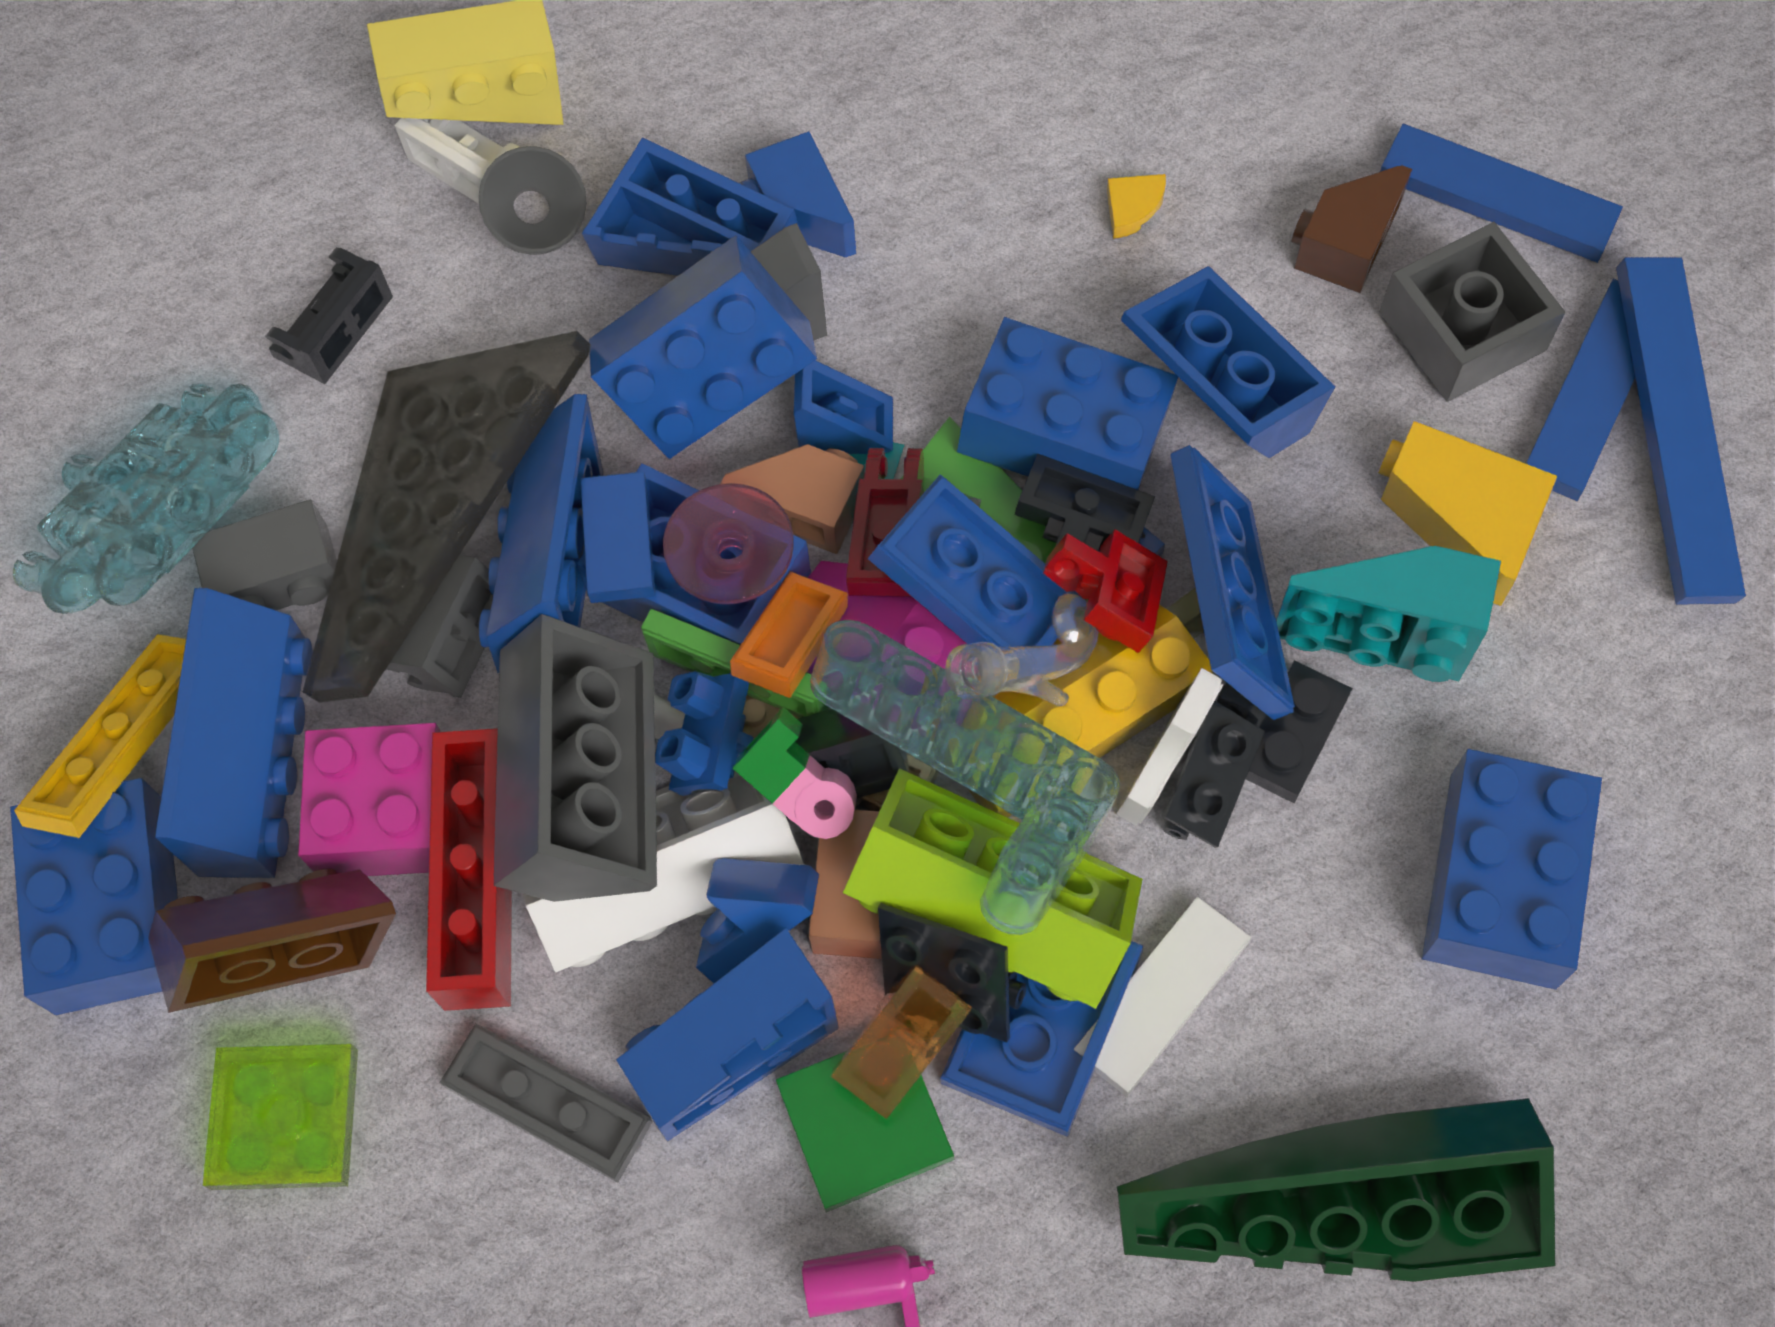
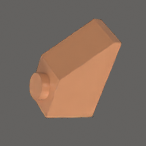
M807 444L727 473L723 477L720 487L725 503L804 539L810 545L838 554L854 521L859 479H864L865 469L864 465L859 464L855 458L838 449H827L824 451Z

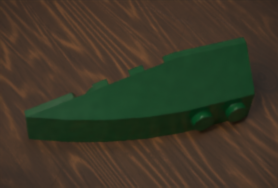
M1529 1098L1392 1113L1316 1126L1252 1141L1185 1161L1117 1186L1124 1255L1215 1263L1221 1255L1247 1257L1252 1259L1254 1267L1283 1269L1284 1261L1321 1264L1325 1274L1352 1276L1353 1268L1385 1270L1388 1272L1390 1280L1410 1282L1556 1266L1554 1146Z

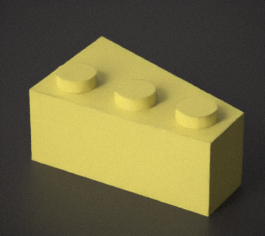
M515 0L367 24L377 79L387 117L564 125L555 51L542 0Z

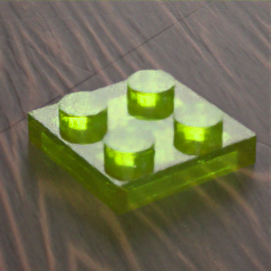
M352 1044L217 1047L202 1186L210 1190L348 1187L358 1049Z

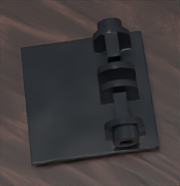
M881 903L878 907L885 999L896 1002L906 1010L913 1012L921 1011L954 1023L969 1033L984 1034L1007 1043L1010 1039L1009 1007L1016 1010L1019 1009L1026 994V983L1017 981L1015 972H1008V947Z

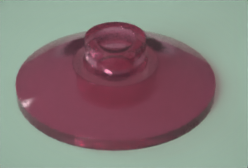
M735 483L710 486L684 500L670 517L663 539L666 564L675 581L696 598L716 604L742 603L755 599L769 591L787 571L794 549L792 526L781 505L773 497L760 489ZM728 547H737L742 550V554L733 559H722L720 557L721 552Z

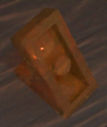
M915 965L878 1003L875 1016L832 1070L831 1077L887 1119L969 1014L972 1007L918 965Z

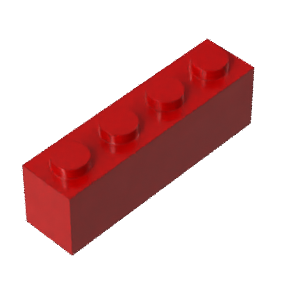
M498 728L432 732L426 992L444 1011L511 1007L512 891L494 886Z

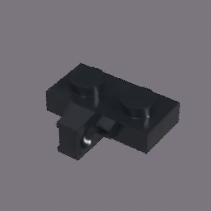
M1037 454L1018 500L1014 515L1046 526L1042 538L1055 542V547L1068 533L1098 551L1099 547L1114 529L1139 543L1155 496Z
M1294 660L1288 671L1295 706L1293 707V713L1273 720L1227 682L1217 702L1265 731L1246 780L1295 804L1353 688Z

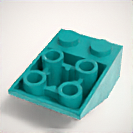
M1430 546L1291 575L1276 618L1280 639L1285 640L1291 647L1302 651L1314 652L1325 649L1346 654L1354 662L1365 666L1379 667L1387 664L1412 670L1415 676L1427 681L1444 682L1450 679L1459 682L1488 632L1501 561L1440 546Z

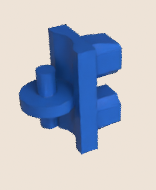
M697 671L676 675L672 679L667 700L670 702L671 707L685 713L682 728L665 731L663 736L658 739L655 752V763L672 774L669 790L681 796L691 795L692 791L700 789L718 791L727 789L729 779L734 777L735 770H733V766L738 755L754 739L751 735L743 732L746 720L743 711L749 682L734 677L731 673L712 677Z

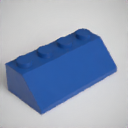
M587 394L572 395L523 431L518 457H510L508 460L507 488L511 494L509 506H501L498 515V537L500 543H502L500 557H492L489 565V588L493 595L491 609L482 610L479 623L481 646L490 649L497 673H499L500 650L541 614L581 627L586 588L577 567L578 561L585 552L580 478L603 476V468Z
M194 588L155 838L197 877L275 878L278 857L286 855L289 844V827L287 820L283 816L286 795H293L297 784V765L294 757H292L294 735H300L305 724V705L300 697L302 676H308L312 669V643L309 638L304 636L290 615L209 588Z

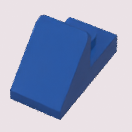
M729 858L716 860L713 864L706 895L717 910L706 920L701 929L700 936L703 939L696 968L711 982L715 983L785 928L789 931L812 915L819 873L810 865Z

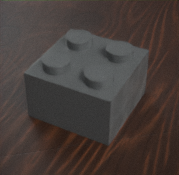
M1495 222L1393 272L1379 311L1446 402L1547 351L1566 313Z

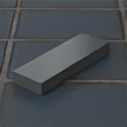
M476 1023L439 1082L446 1089L617 1183L652 1124V1120L648 1116Z

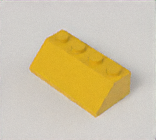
M1159 605L1154 635L1145 647L1137 653L1119 641L1104 637L1094 626L1084 621V617H1082L1061 632L1050 647L1047 657L1041 659L1030 676L1017 687L1005 675L997 671L945 704L928 729V732L977 804L1009 818L1175 710L1201 668L1213 674L1209 659L1179 618Z

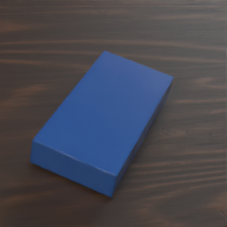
M644 471L580 478L587 594L590 602L598 603L655 596L648 489Z

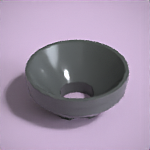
M537 146L518 147L496 158L487 168L481 180L478 196L482 219L492 236L505 247L528 255L546 254L567 244L578 232L584 220L587 205L585 187L574 166L562 155L550 149ZM526 191H535L544 196L549 205L547 217L535 224L526 223L518 218L514 210V201L520 194Z

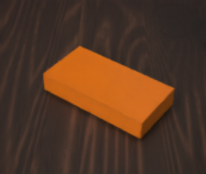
M790 571L730 660L731 675L790 698L848 608V593Z

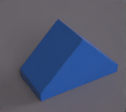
M816 360L795 374L794 419L798 447L808 444L824 451L827 449H838L848 454H868L869 448H883L885 453L893 450L892 396Z

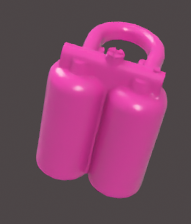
M892 1245L803 1261L802 1276L810 1318L901 1302L905 1327H920L913 1283L925 1281L929 1278V1275L935 1274L934 1267L932 1268L934 1266L933 1259L926 1261L924 1258L919 1257V1255L908 1256L904 1247Z

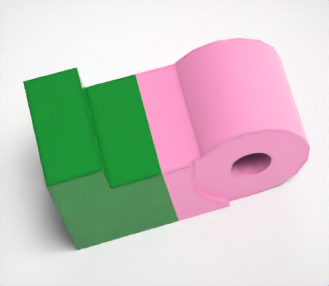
M782 707L738 755L733 770L808 834L823 839L836 837L847 830L853 820L857 798L855 786L846 774L837 769L824 768L795 742L799 738L803 724Z

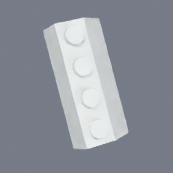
M736 771L734 772V777L729 779L726 790L700 789L692 791L691 795L681 796L669 790V786L656 791L657 887L648 892L557 902L523 894L527 910L555 973L570 966L583 967L599 960L606 951L632 940L645 941L660 935L668 925L692 915L714 913L717 908L708 900L706 893L713 864L718 859L729 858L804 865L786 816Z

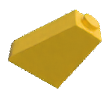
M1413 421L1405 442L1392 439L1378 473L1389 477L1381 500L1429 546H1440L1500 560L1501 564L1493 603L1501 606L1516 581L1557 475Z

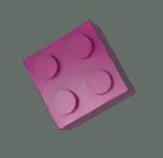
M436 723L305 730L298 856L313 872L321 869H335L338 873L360 869L366 876L429 873L432 732H441Z

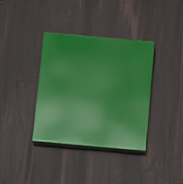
M903 1028L776 1079L826 1213L955 1160L954 1153Z

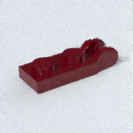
M869 448L864 479H859L846 573V585L849 596L912 597L867 558L923 495L924 453L922 448H908L907 455L904 458L903 479H885L888 471V462L884 449Z

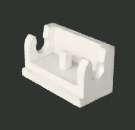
M401 118L395 124L409 161L478 204L480 184L487 168L505 152L519 147L514 143H509L502 147L459 120L432 119L429 122V119Z

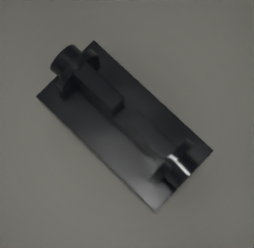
M1214 701L1197 732L1169 803L1162 812L1161 816L1166 820L1163 831L1181 840H1187L1189 834H1192L1214 848L1219 847L1265 731Z

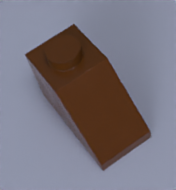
M1400 165L1325 189L1315 211L1304 209L1295 227L1291 242L1300 245L1294 269L1361 293L1402 203L1412 169Z

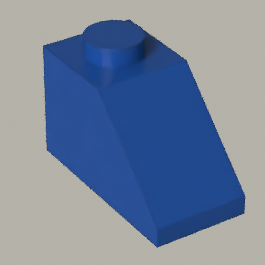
M810 131L745 155L748 179L740 183L794 209L801 233L808 246L845 258L856 254L854 220Z

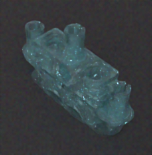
M200 383L192 384L189 386L192 392L202 395L184 391L181 398V408L171 407L163 403L157 404L101 461L83 454L70 457L74 463L83 465V467L70 464L69 462L64 464L62 481L70 492L37 526L39 533L57 553L59 558L54 559L37 551L25 552L22 556L27 561L36 564L30 565L21 560H16L13 567V579L16 585L23 590L42 594L46 606L53 612L61 614L86 610L100 598L110 605L122 606L135 603L143 597L165 573H169L249 489V484L270 463L276 454L279 445V431L274 420L267 413L262 412V405L256 393L249 386L241 383L230 385L223 391Z

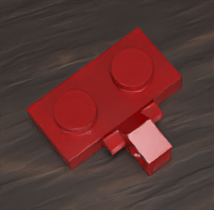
M1116 529L1101 545L1100 552L1067 533L1047 557L1043 574L1066 592L1076 591L1083 599H1088L1083 620L1094 626L1104 637L1119 641L1137 653L1152 639L1168 561Z

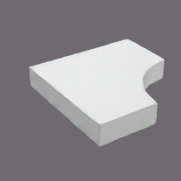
M1201 668L1175 708L1116 815L1135 826L1137 823H1142L1199 730L1223 686L1221 684L1223 679Z

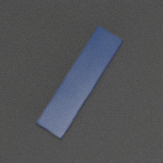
M1404 123L1380 170L1381 172L1400 165L1411 168L1412 172L1406 187L1407 190L1487 221L1495 222L1500 226L1597 263L1604 252L1623 209V206Z
M1614 278L1604 295L1526 462L1528 465L1557 475L1552 491L1577 502L1587 485L1635 379L1619 282Z

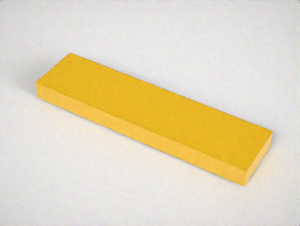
M157 634L15 808L14 811L22 827L77 838L81 837L111 798L112 793H115L173 718L186 639Z

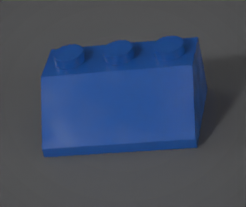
M1210 266L1201 269L1124 311L1121 317V321L1248 446L1267 458L1273 457L1310 434L1336 387Z

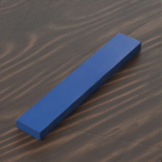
M1625 257L1616 267L1675 603L1676 605L1736 604L1746 597L1683 259L1682 257Z

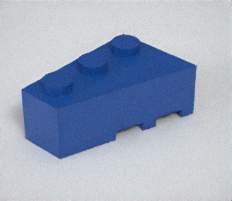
M642 137L585 227L582 235L598 265L679 276L735 235L751 252L785 227L796 223L799 227L794 209Z
M785 928L708 989L695 996L664 1023L648 1027L635 1035L626 1044L625 1048L627 1051L618 1057L616 1061L668 1142L838 1030L839 1026L831 994L787 928Z

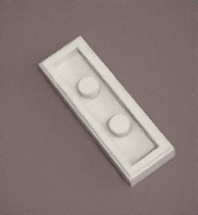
M1196 897L1130 979L1095 1065L1094 1072L1124 1096L1128 1097L1244 951L1251 940V936L1199 897ZM1097 1021L1074 1048L1082 1057Z

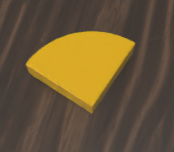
M1166 174L1108 178L1107 197L1113 239L1136 233L1141 229V225L1147 222L1160 209L1164 199Z

